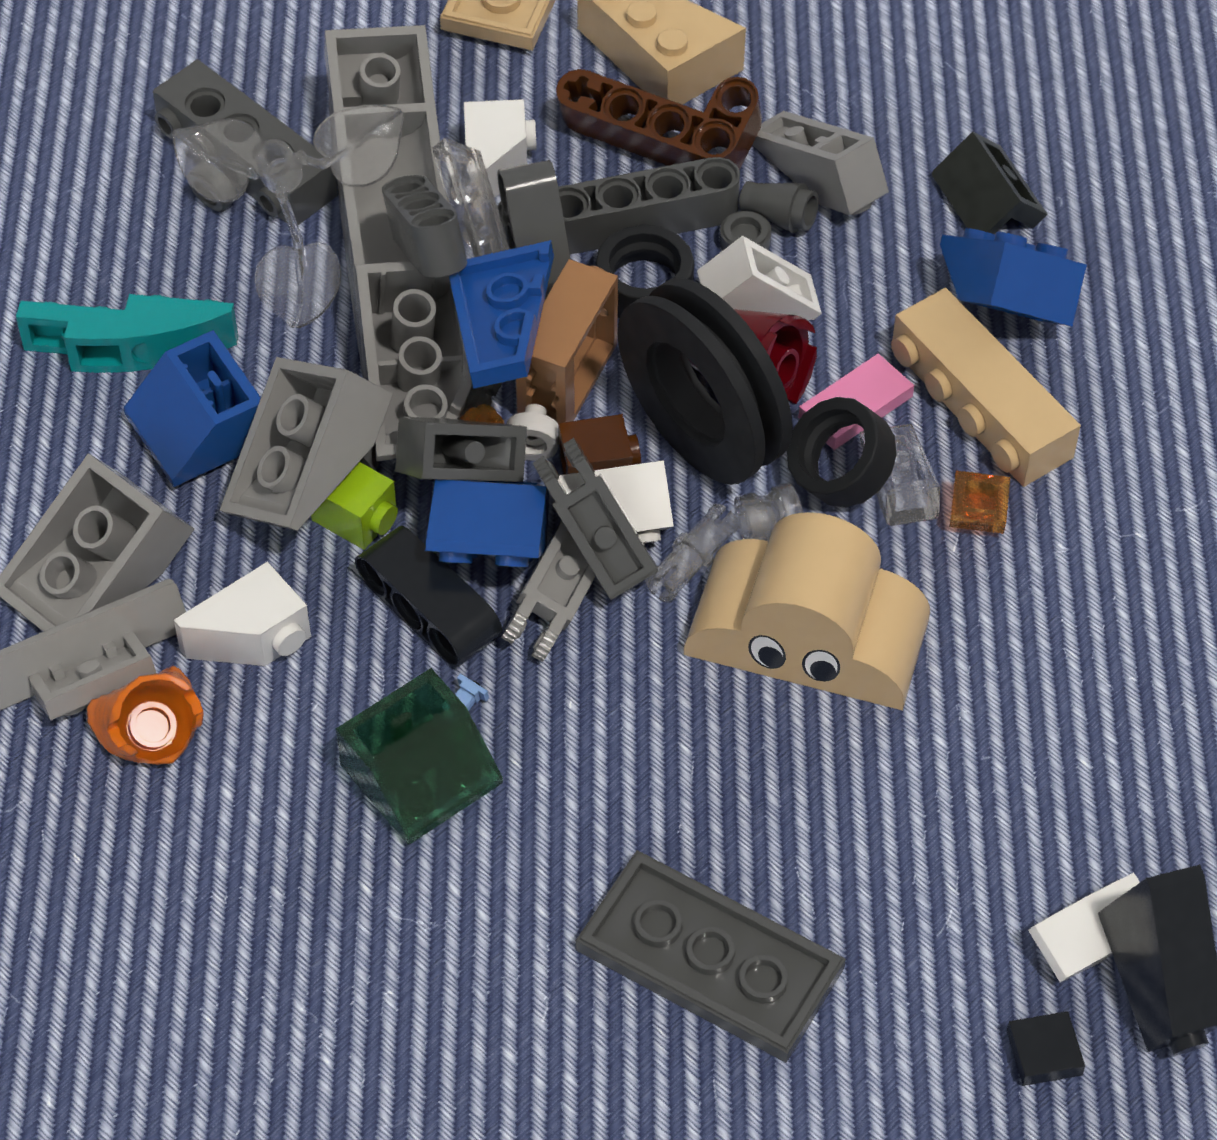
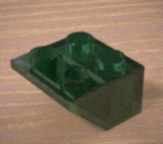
M432 668L336 728L340 766L408 845L503 783V777L466 706Z

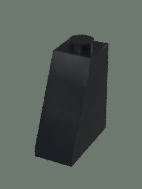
M1196 865L1145 878L1098 912L1148 1052L1170 1046L1174 1056L1188 1053L1208 1045L1209 1041L1206 1034L1217 1029V955L1205 876L1201 865Z

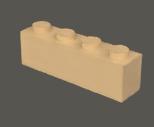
M946 287L896 314L891 349L898 362L904 367H909L925 383L926 389L933 399L943 402L958 418L963 430L969 436L976 437L988 449L995 463L1002 471L1009 472L1025 487L1074 458L1081 425Z

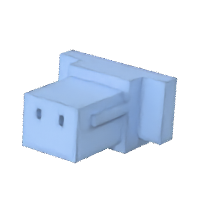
M460 673L457 677L460 688L448 703L450 709L464 717L475 703L478 704L481 699L487 702L489 695L488 691L481 687L479 683L468 679Z

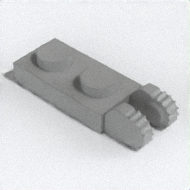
M562 520L516 601L519 606L501 636L502 639L512 644L523 633L531 612L545 619L549 624L537 638L531 655L541 662L547 657L560 632L564 631L572 621L596 576Z

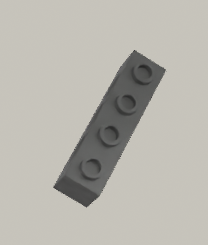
M195 60L153 89L156 108L154 118L162 133L171 139L175 137L188 147L199 162L206 161L216 166L228 177L236 190H244L252 196L268 215L272 217L278 216L294 229L338 196L335 161L200 60Z

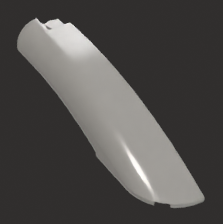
M425 25L325 30L324 56L329 92L328 107L345 255L362 377L393 393L383 425L374 444L376 461L396 458L399 416L457 419L466 405L472 387L449 276L425 277L393 240L382 193L383 185L390 180L408 175H421L428 178L450 203Z

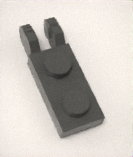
M572 438L563 444L565 455L571 465L578 470L585 482L583 485L567 494L559 480L558 472L550 461H547L543 456L533 462V465L555 500L552 504L605 592L612 600L657 573L659 568L601 474L597 476L575 438Z

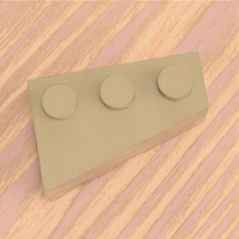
M577 0V29L638 87L646 92L683 105L744 70L746 28L689 0Z

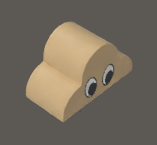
M822 513L792 514L782 518L775 524L769 541L759 539L735 540L725 544L717 551L684 645V655L903 711L929 622L930 605L925 595L913 583L893 572L880 569V551L873 539L859 527L846 520Z

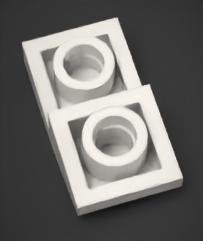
M1134 873L1084 897L1028 930L1059 982L1099 964L1112 955L1098 912L1140 883Z

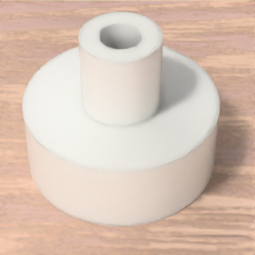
M529 404L526 406L525 412L517 413L508 419L507 424L527 427L525 460L536 461L543 456L549 459L556 454L559 443L558 423L546 415L545 407L539 404Z

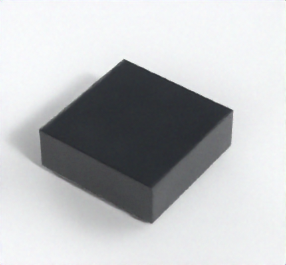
M1068 1011L1009 1021L1007 1035L1022 1086L1083 1075L1085 1064Z

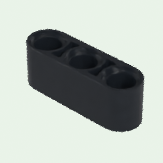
M399 526L356 556V569L371 591L444 661L453 667H459L502 635L501 622L492 607L445 562L439 561V557L433 551H425L426 544L412 531L404 526Z

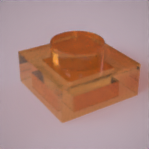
M956 471L949 527L1004 534L1007 520L1010 477Z

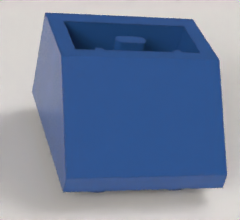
M965 228L963 237L942 234L940 247L959 301L1040 322L1073 326L1087 264L1066 259L1068 249L1043 243H1037L1036 247L1027 243L1028 238L1004 232H996L995 235L981 230Z
M212 330L166 351L123 408L126 417L172 486L176 487L240 456L261 397L215 331Z
M435 479L425 551L439 552V561L473 563V558H478V554L496 555L495 565L528 567L529 562H532L533 558H539L547 546L550 492L544 482Z

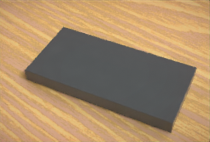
M636 850L576 939V951L785 1063L789 1060L842 974L846 958Z

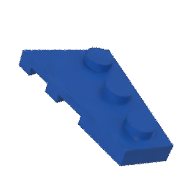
M551 240L469 258L464 269L449 275L473 389L528 377L554 259Z

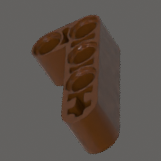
M577 69L569 71L561 77L556 87L562 117L568 128L582 135L667 166L711 157H722L735 163L740 170L762 124L758 90L753 82L743 77H732L722 81L715 89L704 112L588 70ZM735 106L747 107L742 112L735 113L729 111V109ZM623 115H635L634 118L627 121L617 120ZM675 130L681 132L675 137H662L668 131ZM715 147L726 148V151L721 154L707 153Z

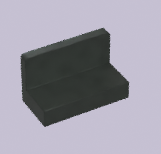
M973 131L932 171V177L966 228L995 234L1010 218L1034 228L1048 215L1002 147Z

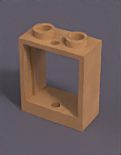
M571 259L567 261L544 300L528 377L516 379L517 413L525 412V408L529 404H539L546 408V415L557 423L574 421L617 345L618 275L606 272L597 266H588Z

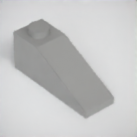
M782 111L761 124V128L752 144L794 183H806L809 190L816 191L819 196V205L842 212L843 214L855 215L862 213L871 207L873 201L889 192L873 137Z

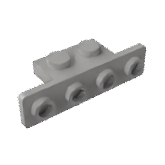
M166 579L1 649L0 710L35 696L49 719L53 720L60 716H70L81 712L92 699L122 688L138 676L155 674L156 670L152 658L145 648L176 635L174 619L186 612L175 582L172 579Z

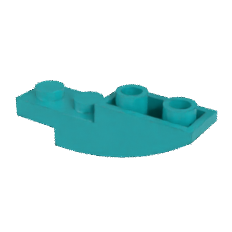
M129 294L125 310L111 309L103 306L86 307L64 305L55 302L20 301L16 314L24 351L67 354L71 372L113 373L153 369L166 351L212 330L215 331L226 349L236 346L238 341L234 304L215 300L170 298L162 295Z

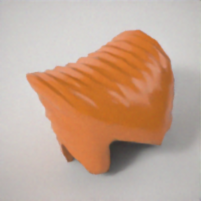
M174 665L159 673L138 676L122 688L92 699L87 705V722L100 744L109 753L127 761L156 765L173 764L183 754L194 737L196 729L202 725L204 715L201 702L195 694L190 680L181 669Z

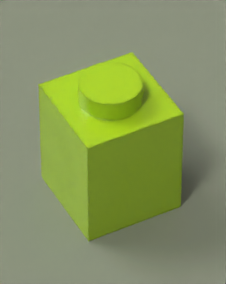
M359 462L311 515V519L365 550L378 534H386L396 520L398 508L396 507L394 481Z

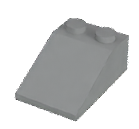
M276 357L220 511L298 531L374 446L393 393L346 369Z
M88 453L0 574V597L44 632L145 589L163 574L194 531V528L123 474Z

